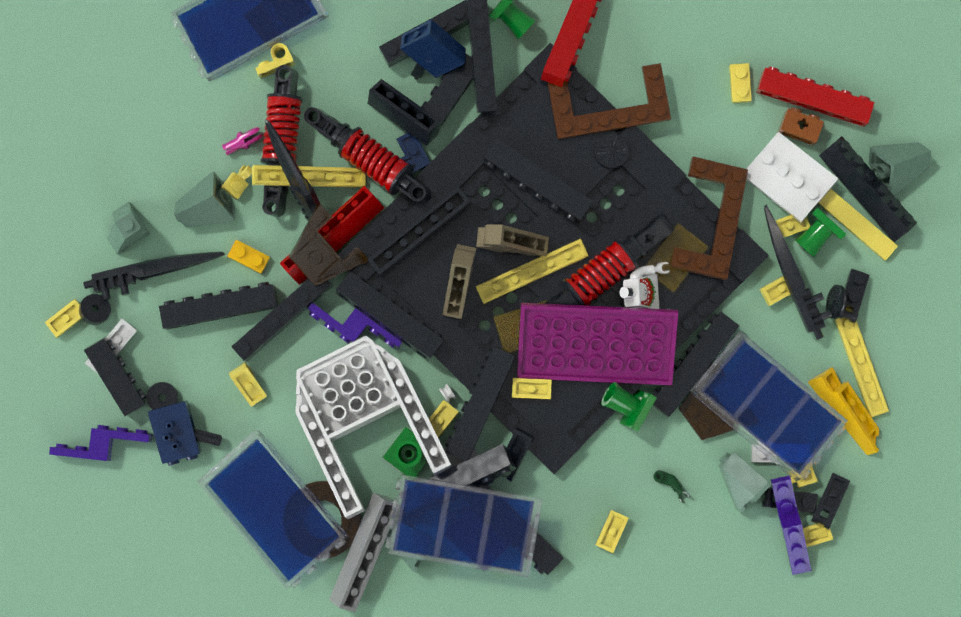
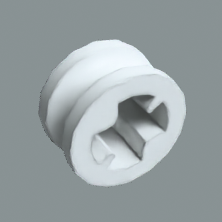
M445 384V388L439 389L448 403L450 399L456 398L447 384Z

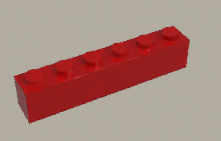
M572 0L542 72L541 80L561 88L564 81H569L572 71H569L571 65L575 66L579 55H576L578 49L582 50L586 40L583 39L584 33H589L592 25L589 22L590 18H595L598 7H596L597 1L601 3L602 0Z
M765 67L762 71L756 90L758 94L862 127L869 123L875 103L870 101L869 97L862 95L857 97L847 90L838 91L828 84H823L822 86L816 84V81L813 79L805 78L803 80L797 78L798 76L794 73H781L775 67Z
M363 186L332 215V218L318 232L337 252L384 207ZM289 255L279 263L299 285L307 279L289 258Z

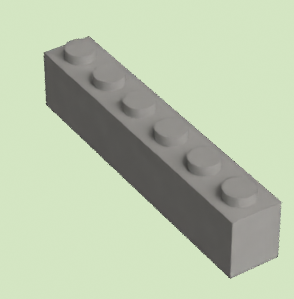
M374 492L372 494L329 599L338 608L356 612L400 505L390 497Z

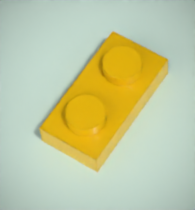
M235 240L227 257L260 274L263 273L271 258L238 240Z

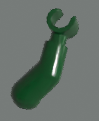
M661 470L654 473L653 477L656 482L671 486L673 491L679 495V501L686 503L681 499V495L687 494L690 498V494L682 489V485L676 476Z

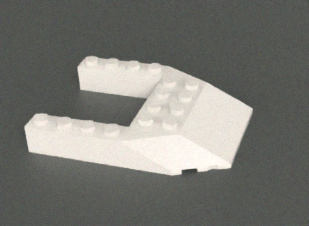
M364 336L297 369L295 413L345 518L350 519L364 512L365 508L333 441L399 408H402L433 474L437 475L452 468L401 362L369 337Z

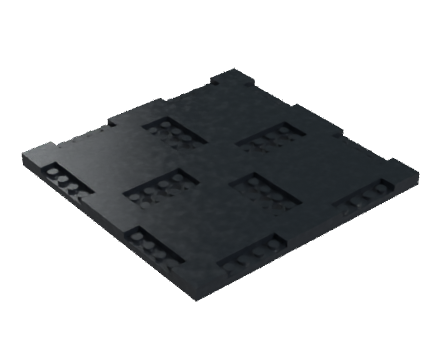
M549 43L496 98L497 111L481 113L416 176V179L430 189L431 196L429 200L417 202L401 193L338 255L341 259H344L355 247H358L367 258L371 257L454 189L459 187L470 200V205L382 276L376 272L369 262L360 264L347 271L353 274L355 272L360 274L364 278L365 283L375 285L380 290V294L383 296L388 295L395 301V305L409 310L410 316L426 323L425 327L431 331L436 330L439 332L444 341L433 356L469 391L473 383H478L480 377L477 374L480 367H485L488 361L485 357L489 348L493 349L494 346H498L516 354L517 356L491 413L512 434L518 427L533 435L534 438L528 450L555 474L616 412L601 404L604 393L612 383L552 380L551 399L512 398L513 378H517L521 303L544 304L565 288L562 283L563 279H570L571 274H577L579 268L583 269V265L588 264L589 260L594 259L596 255H600L601 251H606V247L611 246L615 239L623 242L629 234L633 236L657 215L664 213L675 228L674 232L646 252V256L644 258L641 257L636 262L638 267L656 266L660 262L668 263L662 265L663 271L670 270L668 273L660 274L655 272V274H657L659 309L678 310L676 351L769 255L743 229L737 227L727 280L671 268L670 263L675 247L711 256L720 209L637 126L557 139L548 82L541 80L542 72L553 48V45ZM571 65L569 71H572V74L567 83L573 116L616 109L577 71L575 66ZM617 134L626 140L629 146V156L620 167L606 168L597 161L594 150L597 141L602 136ZM496 138L591 199L593 202L581 221L571 222L561 210L556 212L549 207L550 203L543 200L541 202L533 196L534 193L530 190L524 191L517 186L518 182L512 178L509 181L501 176L502 172L498 169L492 170L487 167L483 157ZM617 185L624 189V193L620 196L615 195L613 192V188ZM480 187H488L489 194L481 196L478 192ZM422 188L417 190L418 198L423 196ZM496 199L501 200L503 203V207L499 210L492 207V202ZM602 199L610 201L611 205L608 209L601 208L600 201ZM590 212L597 215V220L593 223L589 222L586 218ZM508 213L516 215L517 219L514 223L506 221L505 217ZM505 225L549 237L547 254L581 239L589 256L510 292L517 296V301L513 304L508 303L506 300V296L509 293L483 304L476 289V286L541 257L519 253L495 252L476 247L478 227ZM646 234V235H645V237H646V240H645V241L648 242V240H649V239H648V236H649V235ZM457 244L476 248L462 319L443 315L451 264ZM629 271L626 277L619 274L621 281L618 282L614 279L616 283L614 286L607 283L610 289L608 291L603 289L604 294L602 295L596 292L598 301L588 306L625 307L624 298L620 296V289L623 287V281L630 279L632 272ZM495 307H501L504 310V314L501 317L493 315ZM482 320L489 321V330L482 331L479 328V323ZM618 383L630 394L636 392L643 385Z

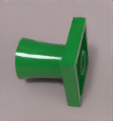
M501 0L488 14L489 25L499 18L512 31L515 37L519 39L536 20L518 8L512 2L513 0Z
M816 207L811 214L817 220L802 235L795 239L814 258L832 234L838 239H842L846 235L840 227Z
M614 382L604 393L601 404L624 414L620 424L638 432L657 397L637 390L633 396L617 382Z
M407 427L403 429L382 457L411 480L416 478L428 462L414 433ZM407 450L412 451L410 458L405 456Z

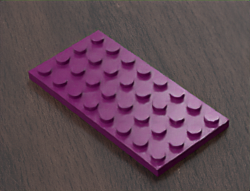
M521 303L517 378L672 385L678 310Z

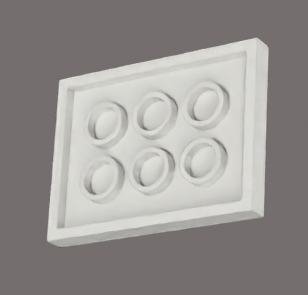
M780 132L773 137L747 167L746 180L800 223L803 222L838 181L835 175Z

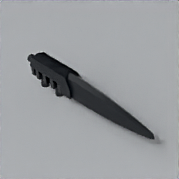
M265 119L272 146L290 184L289 189L294 195L295 200L298 201V205L302 207L301 211L302 214L306 215L305 219L309 221L317 205L321 203L313 187L304 178L281 137L270 121Z
M766 204L764 206L766 221L784 280L807 333L814 332L816 339L819 340L824 337L821 328L826 327L823 320L831 318L832 315L830 310L823 313L819 312L816 303L824 300L822 292L812 296L810 289H805V283L794 258Z
M193 253L143 261L91 274L92 280L85 281L83 284L85 289L93 287L96 293H101L102 291L103 300L111 299L109 289H118L120 287L122 296L129 295L128 285L137 284L136 278L143 281L148 278L172 273L222 257L225 253Z

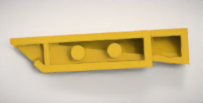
M833 367L808 381V384L865 454L877 453L879 448L876 446V437L879 436V428L849 382L841 384Z

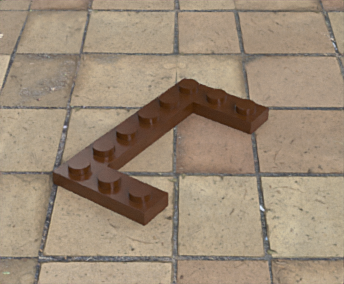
M661 63L642 66L648 104L573 116L568 83L564 81L562 88L548 82L557 139L671 120Z
M694 156L691 158L688 172L689 177L724 185L711 256L675 247L670 263L671 268L727 280L748 169Z

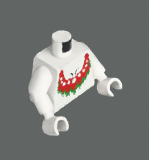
M660 262L656 266L638 267L631 273L630 279L623 281L620 296L624 298L626 308L659 309L658 278L655 272L660 274L668 273L670 270H662V265L668 264L667 262Z

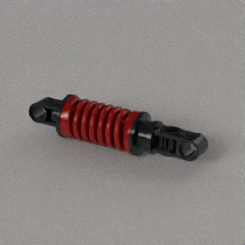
M281 65L275 72L274 93L267 94L266 97L268 109L266 111L268 116L266 119L273 125L291 153L297 151L295 144L298 143V140L293 137H298L299 135L294 130L299 129V125L296 123H299L300 118L295 115L301 114L300 106L303 98L297 96L298 72L287 65ZM289 72L288 78L285 79V74ZM265 125V139L263 140L265 146L262 149L263 155L260 162L265 165L281 166ZM291 153L292 157L296 162L297 155L295 153ZM264 185L262 209L266 214L273 217L284 215L288 186ZM276 203V209L272 212V206Z
M311 107L305 111V121L317 129L320 134L330 139L333 147L339 148L338 154L340 158L350 161L353 166L367 174L369 178H373L376 183L385 187L389 194L395 195L401 191L413 201L426 202L431 196L430 189L412 176L414 166L400 159L398 155H394L392 151H388L387 147H382V144L380 142L377 143L374 138L371 139L369 134H364L361 127L352 129L349 124H342L318 108ZM317 112L318 119L314 122L312 116ZM419 188L423 190L421 198H418L416 194Z
M661 213L633 236L629 234L623 242L615 239L611 246L606 247V251H601L600 255H596L594 259L589 260L588 264L583 265V269L579 268L577 274H571L570 279H563L562 283L565 288L544 304L590 305L591 300L598 298L596 292L599 295L604 294L603 289L606 291L610 289L607 283L614 286L616 284L614 279L618 282L621 281L619 274L626 277L629 271L632 272L637 269L638 264L636 261L641 257L644 258L649 249L672 234L675 228L665 214ZM646 234L649 235V236H648V239H649L648 242L645 241V240H646V237H645Z

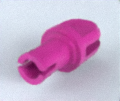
M254 127L244 133L238 132L237 138L222 145L223 149L226 150L225 153L230 155L241 148L249 149V145L261 139L263 133L256 134L249 139L246 138L258 132L260 128Z

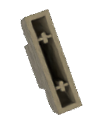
M485 225V227H478L476 247L495 252L547 256L549 237L505 225Z
M457 244L455 248L443 315L462 319L476 248Z

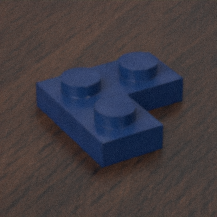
M406 133L396 139L405 155L400 159L414 166L412 174L425 168L430 163L419 140Z

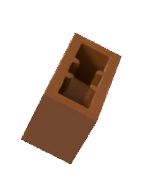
M788 108L784 113L778 132L813 146L817 143L824 121H821L820 117L809 114V116L802 114L800 109ZM800 122H803V129H800Z

